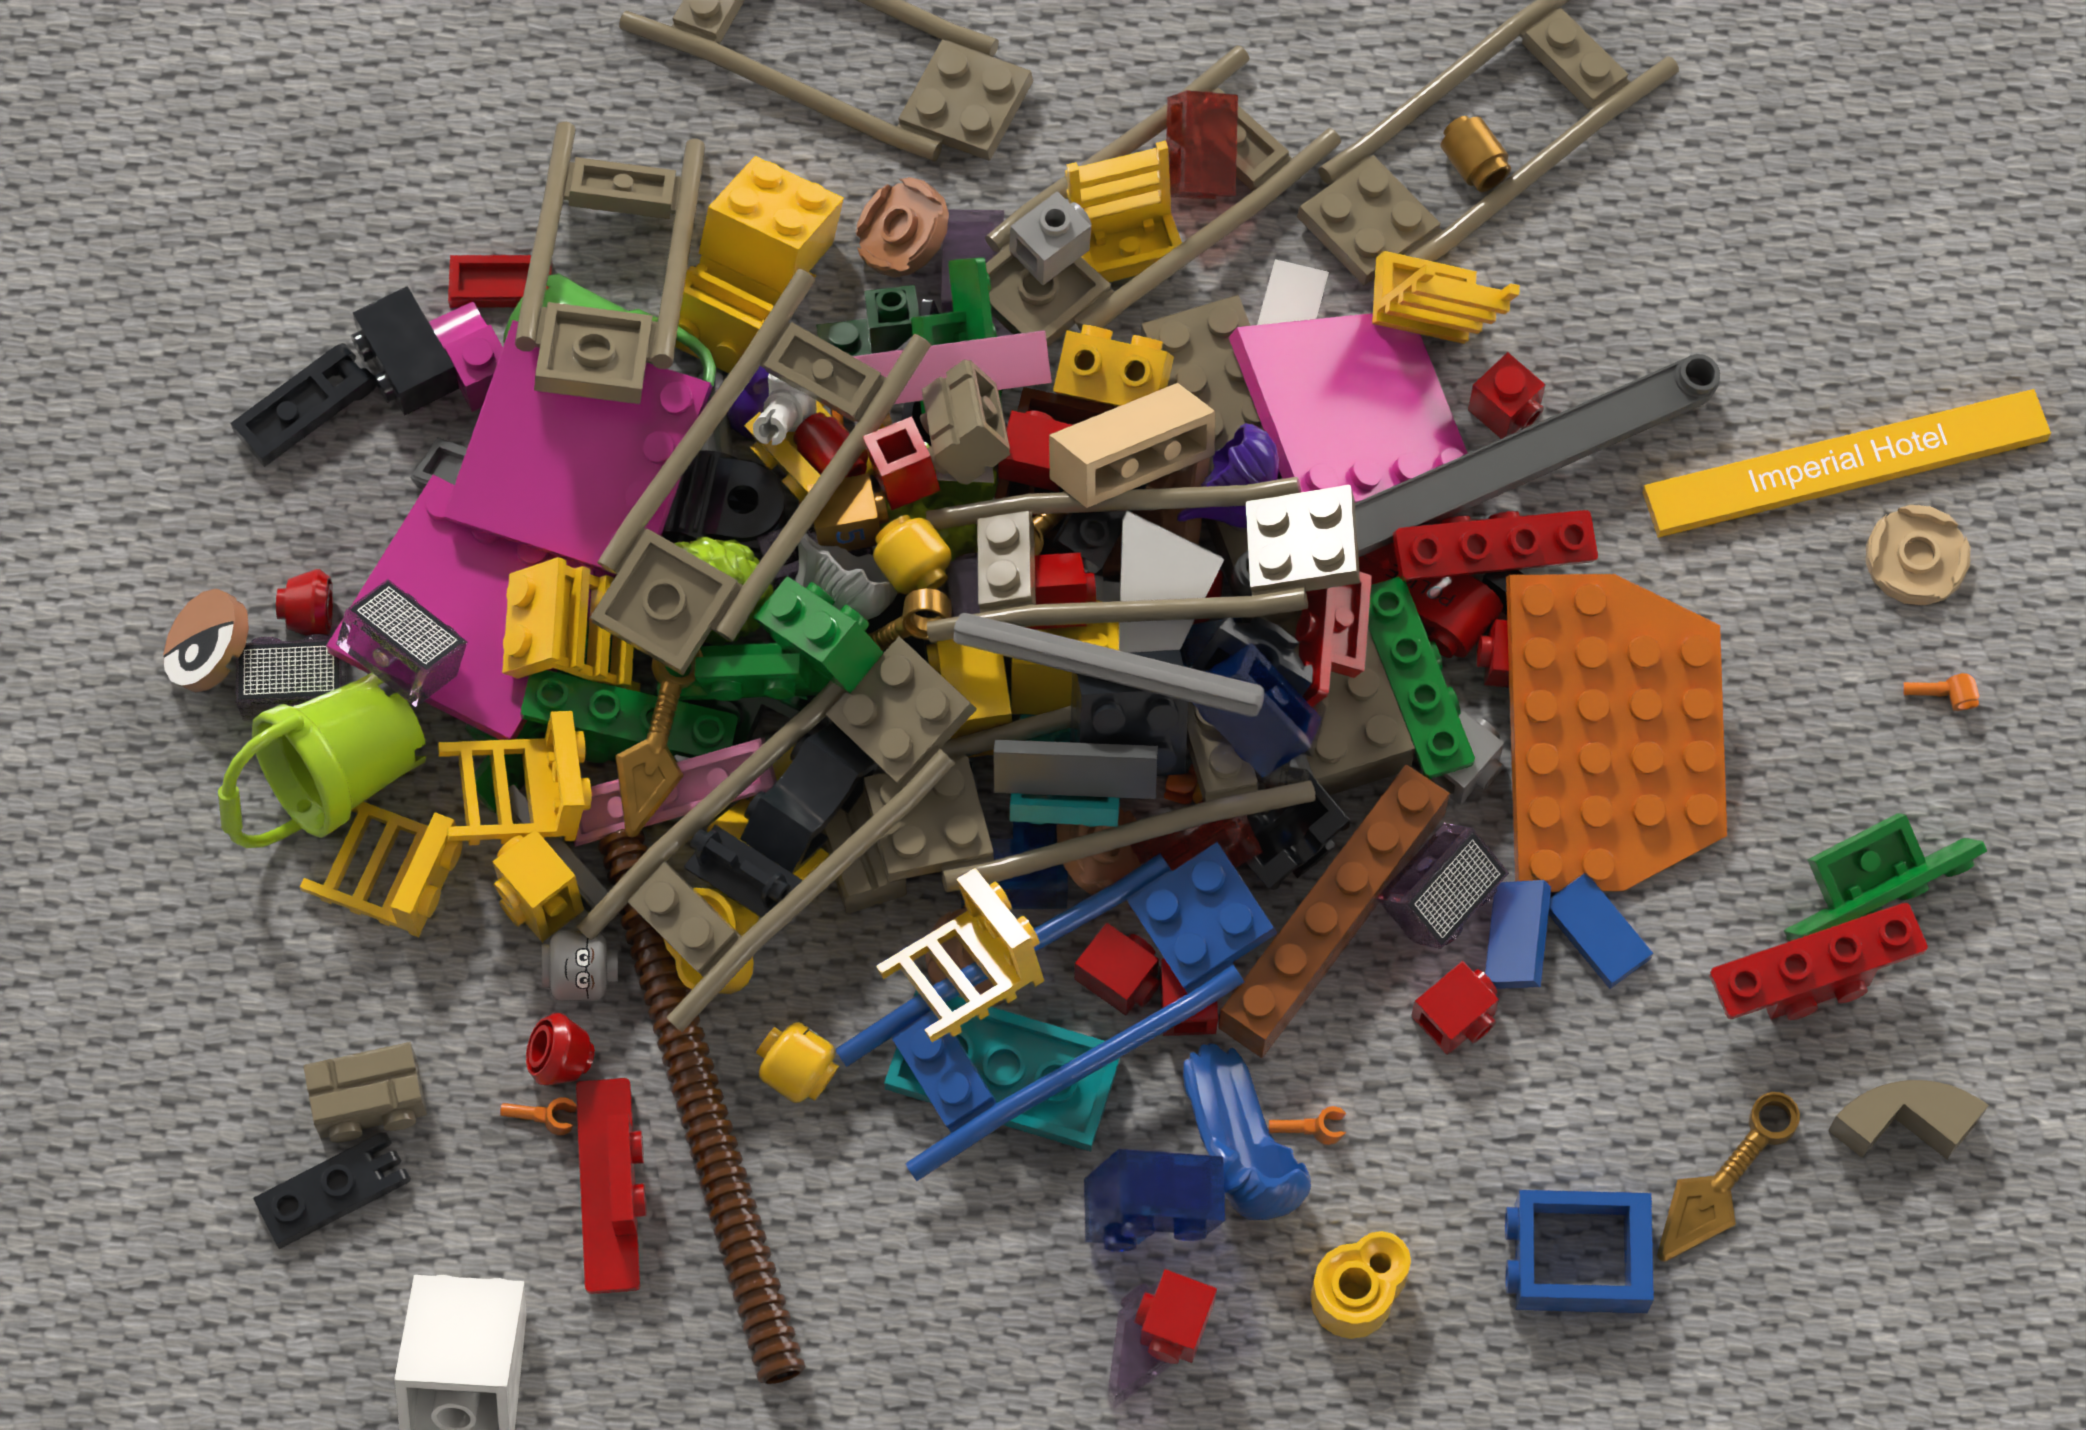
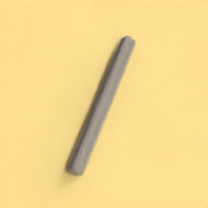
M969 613L960 614L954 626V641L960 645L1241 715L1257 716L1264 701V688L1257 684Z

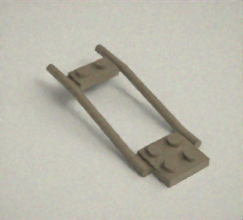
M683 0L672 18L674 22L672 26L630 11H625L619 22L621 30L712 62L890 146L932 161L938 159L942 150V144L990 161L1033 83L1031 70L994 58L999 45L998 39L951 23L904 0H856L942 40L900 114L898 126L892 125L720 45L745 0Z
M1535 0L1505 21L1358 141L1320 166L1318 172L1321 179L1331 185L1299 207L1297 218L1363 286L1375 278L1376 257L1384 251L1435 262L1461 243L1605 124L1679 72L1677 62L1672 57L1667 56L1630 82L1627 79L1629 74L1560 8L1570 0ZM1520 36L1523 39L1522 44L1588 110H1592L1443 231L1440 228L1441 223L1372 154Z
M1236 45L1166 105L1079 166L1129 155L1179 120L1182 123L1183 129L1253 192L1114 292L1111 289V284L1082 257L1042 285L1009 251L1010 226L1057 191L1065 199H1068L1066 192L1068 183L1066 177L1063 176L1022 205L985 236L988 246L993 251L999 252L986 263V269L991 281L989 296L992 316L1012 334L1044 330L1047 348L1075 324L1080 331L1082 330V325L1106 327L1137 300L1272 203L1341 144L1340 136L1335 130L1328 128L1295 157L1291 158L1289 151L1218 87L1250 60L1246 50Z
M560 122L556 125L544 197L520 309L515 346L521 351H532L535 347L540 348L534 391L640 404L646 362H652L659 369L670 368L673 364L705 144L699 139H690L686 142L681 177L676 176V170L575 157L574 163L570 161L576 132L575 126L570 122ZM564 200H569V206L645 217L670 219V214H675L658 322L652 321L653 315L552 302H548L547 307H542Z
M797 269L742 357L626 516L597 561L600 566L617 574V576L590 616L592 623L681 675H684L711 630L726 640L733 642L763 593L866 448L863 436L879 429L931 347V344L926 339L914 334L888 376L884 377L881 375V372L793 322L789 323V320L815 281L811 274L802 269ZM761 366L769 374L853 422L857 421L858 423L745 584L741 585L729 575L653 531L645 529V526Z
M1298 476L1248 485L1134 489L1088 508L1067 492L1025 494L928 510L926 512V519L931 522L936 530L977 524L978 605L980 613L973 615L1022 627L1258 617L1308 609L1306 591L1360 583L1355 499L1351 485L1301 493ZM1246 506L1249 574L1252 596L1036 605L1033 514ZM959 616L927 621L929 641L937 642L954 639V626Z
M898 637L851 693L829 681L812 701L658 839L577 925V928L587 938L592 940L629 903L703 976L701 981L667 1016V1019L678 1030L683 1032L759 949L908 814L956 764L941 748L977 708L902 638ZM828 716L903 789L741 936L666 861L823 718Z
M1189 702L1187 747L1203 802L994 861V852L968 756L993 750L995 740L1025 741L1070 728L1071 706L961 737L950 738L942 746L941 750L956 764L908 814L877 841L887 882L941 871L945 891L951 892L960 890L957 879L976 868L988 884L995 881L1000 882L1206 823L1314 802L1315 790L1312 781L1309 780L1258 791L1257 778L1238 714ZM887 773L863 777V790L870 817L875 815L903 789Z

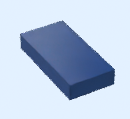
M1585 873L1550 898L1548 915L1609 989L1651 960L1653 956L1651 949L1596 883L1587 877Z
M1545 880L1498 882L1494 887L1485 974L1493 982L1496 989L1541 987L1551 886Z

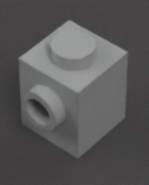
M1057 191L1010 226L1009 251L1044 285L1089 251L1091 236L1090 218L1080 205L1075 202L1070 204Z
M1464 711L1461 712L1459 718L1475 756L1474 764L1471 767L1429 779L1449 792V797L1459 805L1467 799L1477 786L1483 790L1487 789L1504 767L1499 762L1504 742L1500 740L1498 731L1482 718L1474 720Z

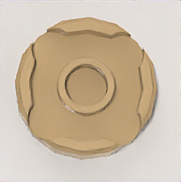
M1908 505L1898 508L1897 512L1890 513L1888 516L1885 515L1876 523L1866 544V565L1872 580L1886 595L1904 604L1925 606L1940 602L1959 589L1970 567V545L1967 537H1963L1962 532L1957 528L1958 524L1950 515L1931 506Z

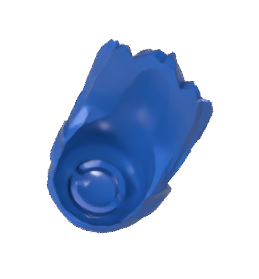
M1215 1044L1201 1045L1197 1054L1191 1052L1190 1059L1184 1061L1183 1080L1186 1094L1192 1104L1200 1138L1209 1154V1158L1214 1162L1218 1171L1216 1186L1220 1189V1193H1223L1225 1198L1230 1201L1233 1209L1248 1220H1270L1288 1215L1301 1206L1310 1192L1311 1179L1305 1164H1298L1293 1156V1150L1276 1143L1269 1133L1250 1071L1234 1048H1230L1226 1053Z

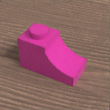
M471 302L433 319L429 323L455 366L459 389L471 412L482 408L503 347L491 324H486L474 302Z

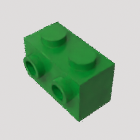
M787 576L753 617L782 649L790 654L800 653L809 667L848 693H851L884 653L865 632L870 625L869 622L846 604L841 610L833 606L835 603L834 599L815 583L810 582L805 588Z

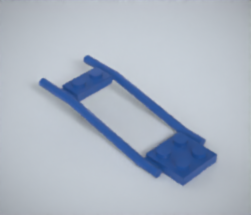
M1218 842L1174 871L1170 869L1161 853H1159L1115 883L1033 928L1040 941V944L1034 947L1036 952L1127 900L1187 992V995L997 1103L956 1036L952 1037L950 1033H947L934 1042H931L927 1037L924 1029L936 1023L939 1019L920 994L835 1049L842 1062L848 1067L892 1038L942 1121L951 1132V1134L905 1163L916 1181L924 1178L1010 1120L1199 1013L1245 982L1233 965V962L1276 935L1277 931ZM976 962L960 970L973 987L988 979ZM948 978L932 986L945 1003L960 995Z

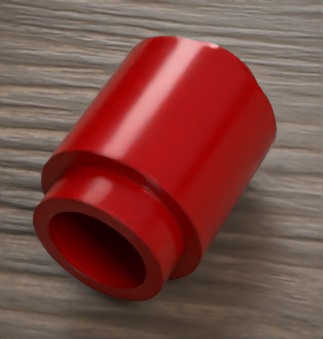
M818 412L807 417L797 427L793 441L797 445V451L821 475L850 432L835 417H827L824 413ZM866 448L845 478L866 473V464L869 458Z

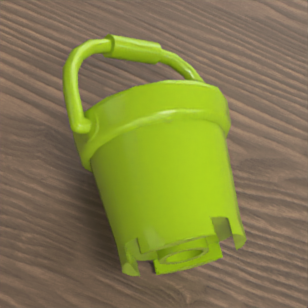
M373 671L357 681L292 707L282 704L266 710L255 717L252 724V739L232 759L224 774L223 785L218 789L221 828L229 835L231 841L244 848H263L281 841L301 829H304L311 835L323 838L350 819L352 809L405 773L426 762V756H415L414 751L426 745L425 738L414 711L401 691L388 697L379 685L387 682L389 679L384 674ZM256 753L268 784L292 820L263 834L247 835L241 831L243 822L240 792L236 784L245 764Z

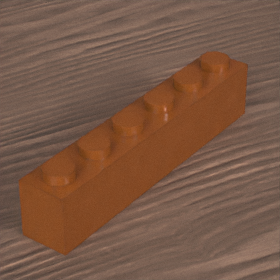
M1406 764L1243 979L1245 982L1237 987L1221 1008L1219 1029L1263 1059L1444 817L1449 800V792Z

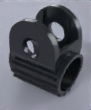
M700 450L681 476L661 537L672 543H690V541H696L698 537H709L714 540L723 541L736 540L740 544L749 547L753 551L754 557L760 562L764 556L759 538L782 530L787 524L784 512L785 495L782 484L777 476L763 465L738 460L736 457L723 452Z

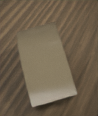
M1927 1080L1897 1081L1878 1086L1855 1098L1836 1115L1828 1131L1863 1158L1896 1119L1940 1155L1948 1159L1979 1122L1989 1105L1967 1091L1952 1085Z

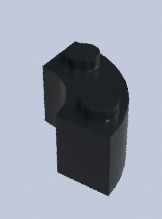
M829 724L813 735L807 733L797 742L791 752L790 760L793 762L771 789L766 793L760 791L752 799L744 814V817L749 821L740 840L792 874L807 863L826 843L828 837L821 833V831L840 809L846 813L851 811L864 791L863 777L872 776L878 767V764L848 735L832 724Z

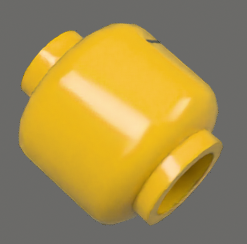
M903 515L887 524L876 535L875 541L877 546L873 552L874 561L898 593L909 594L912 591L926 588L936 590L947 580L948 576L944 571L952 560V553L929 520L925 518L911 519L909 515Z
M800 1022L789 1025L783 1032L773 1027L756 1051V1054L764 1059L759 1067V1078L793 1103H800L807 1097L816 1101L839 1068V1065L833 1062L836 1055L835 1047Z

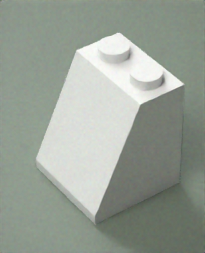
M1126 511L1122 519L1120 601L1205 598L1224 559L1136 514ZM1195 619L1119 622V651L1131 653L1180 650Z
M414 1275L394 1379L399 1430H515L527 1316L524 1281H509L501 1278H459L448 1275Z

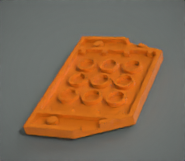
M1616 574L1507 576L1515 881L1545 880L1551 886V893H1558L1585 873L1587 877L1596 883L1602 892L1625 891L1727 836L1720 625Z

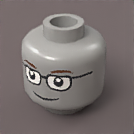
M560 931L552 936L550 945H542V988H550L551 994L556 1000L597 1001L604 997L607 982H618V950H607L606 939L601 932L597 937L590 940L581 931Z

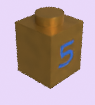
M869 473L844 478L814 521L818 544L821 546H838L847 551L877 546L875 537L880 532L879 524L889 522L884 492L873 493ZM814 484L807 485L808 493Z

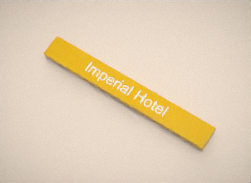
M2035 389L1646 484L1642 493L1657 537L1659 538L2046 442L2049 440L2051 431Z

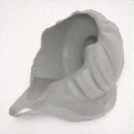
M807 533L798 543L799 570L796 582L805 588L810 582L815 583L834 599L835 603L833 606L841 610L846 604L856 610L866 620L879 616L895 600L898 592L876 565L873 555L866 554L856 557L847 552L846 549H841L838 546H821L812 540Z

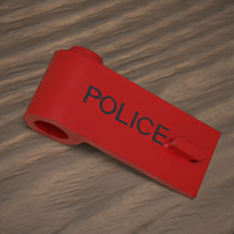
M1394 542L1359 557V572L1372 575L1371 585L1399 577ZM1470 575L1406 581L1420 619L1423 621L1425 630L1429 635V641L1433 640L1438 647L1440 655L1446 658H1452L1453 655L1457 657L1467 656L1479 641L1480 636H1483L1503 610V603L1497 594L1487 585Z

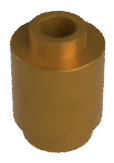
M1461 116L1445 128L1443 132L1445 137L1440 147L1467 185L1475 186L1479 192H1485L1496 187L1507 178L1511 172V166L1507 162L1509 155L1481 117L1469 118L1468 116Z

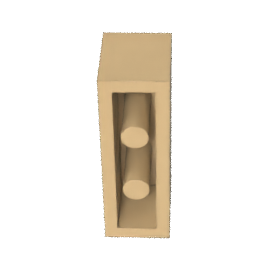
M1176 383L1050 434V479L1086 508L1215 455V411L1179 383Z

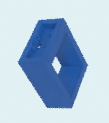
M1519 1190L1515 1207H1506L1505 1239L1515 1240V1260L1506 1261L1505 1288L1506 1293H1516V1310L1648 1313L1654 1301L1651 1193ZM1534 1213L1624 1215L1625 1286L1534 1284Z

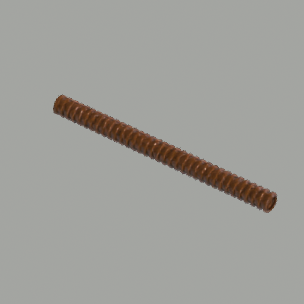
M621 829L608 834L599 842L598 848L600 853L606 855L602 860L605 869L610 870L607 874L610 884L615 885L648 850V847L643 845L646 840L643 831H640L635 837H629L625 829ZM627 903L619 912V914L624 915L621 919V925L623 929L629 930L625 938L629 945H633L630 949V955L632 959L637 960L634 965L637 975L642 976L639 980V985L642 990L647 991L643 996L646 1005L652 1006L648 1011V1015L652 1021H656L652 1027L654 1034L661 1037L657 1045L660 1051L665 1052L662 1056L664 1066L670 1068L666 1073L669 1082L675 1083L671 1088V1092L675 1098H679L676 1103L677 1111L684 1114L680 1120L681 1125L684 1129L689 1130L685 1138L688 1144L693 1145L690 1150L692 1159L698 1161L694 1167L697 1175L703 1176L699 1185L702 1191L708 1193L704 1197V1202L707 1207L712 1208L708 1214L710 1221L717 1223L713 1232L717 1239H722L718 1248L721 1254L727 1256L723 1261V1265L726 1270L731 1271V1274L728 1276L730 1286L736 1287V1290L732 1293L735 1302L741 1303L737 1312L740 1318L746 1319L742 1328L745 1334L751 1336L747 1341V1345L750 1350L756 1353L752 1357V1362L754 1366L761 1369L756 1374L757 1379L760 1383L765 1384L781 1383L800 1375L806 1366L803 1359L797 1358L801 1351L799 1344L792 1342L796 1333L792 1326L787 1325L791 1320L789 1311L782 1309L786 1304V1300L783 1294H778L777 1292L781 1288L779 1279L772 1276L777 1270L773 1262H768L772 1255L770 1248L763 1246L767 1239L766 1234L763 1230H758L762 1221L758 1214L753 1213L757 1208L756 1201L748 1197L752 1193V1188L749 1183L744 1182L748 1176L746 1169L739 1166L743 1161L742 1155L734 1150L738 1146V1142L735 1136L730 1135L733 1130L731 1121L725 1119L729 1114L726 1105L720 1104L724 1099L721 1089L715 1088L719 1084V1079L716 1074L711 1073L715 1067L713 1060L706 1057L710 1049L707 1043L701 1042L705 1037V1033L702 1027L697 1026L701 1021L700 1016L698 1015L683 1032L678 1030L667 1019V1016L688 995L691 989L685 986L679 978L676 960L666 949L663 937ZM779 1374H788L787 1377L780 1379L777 1378Z

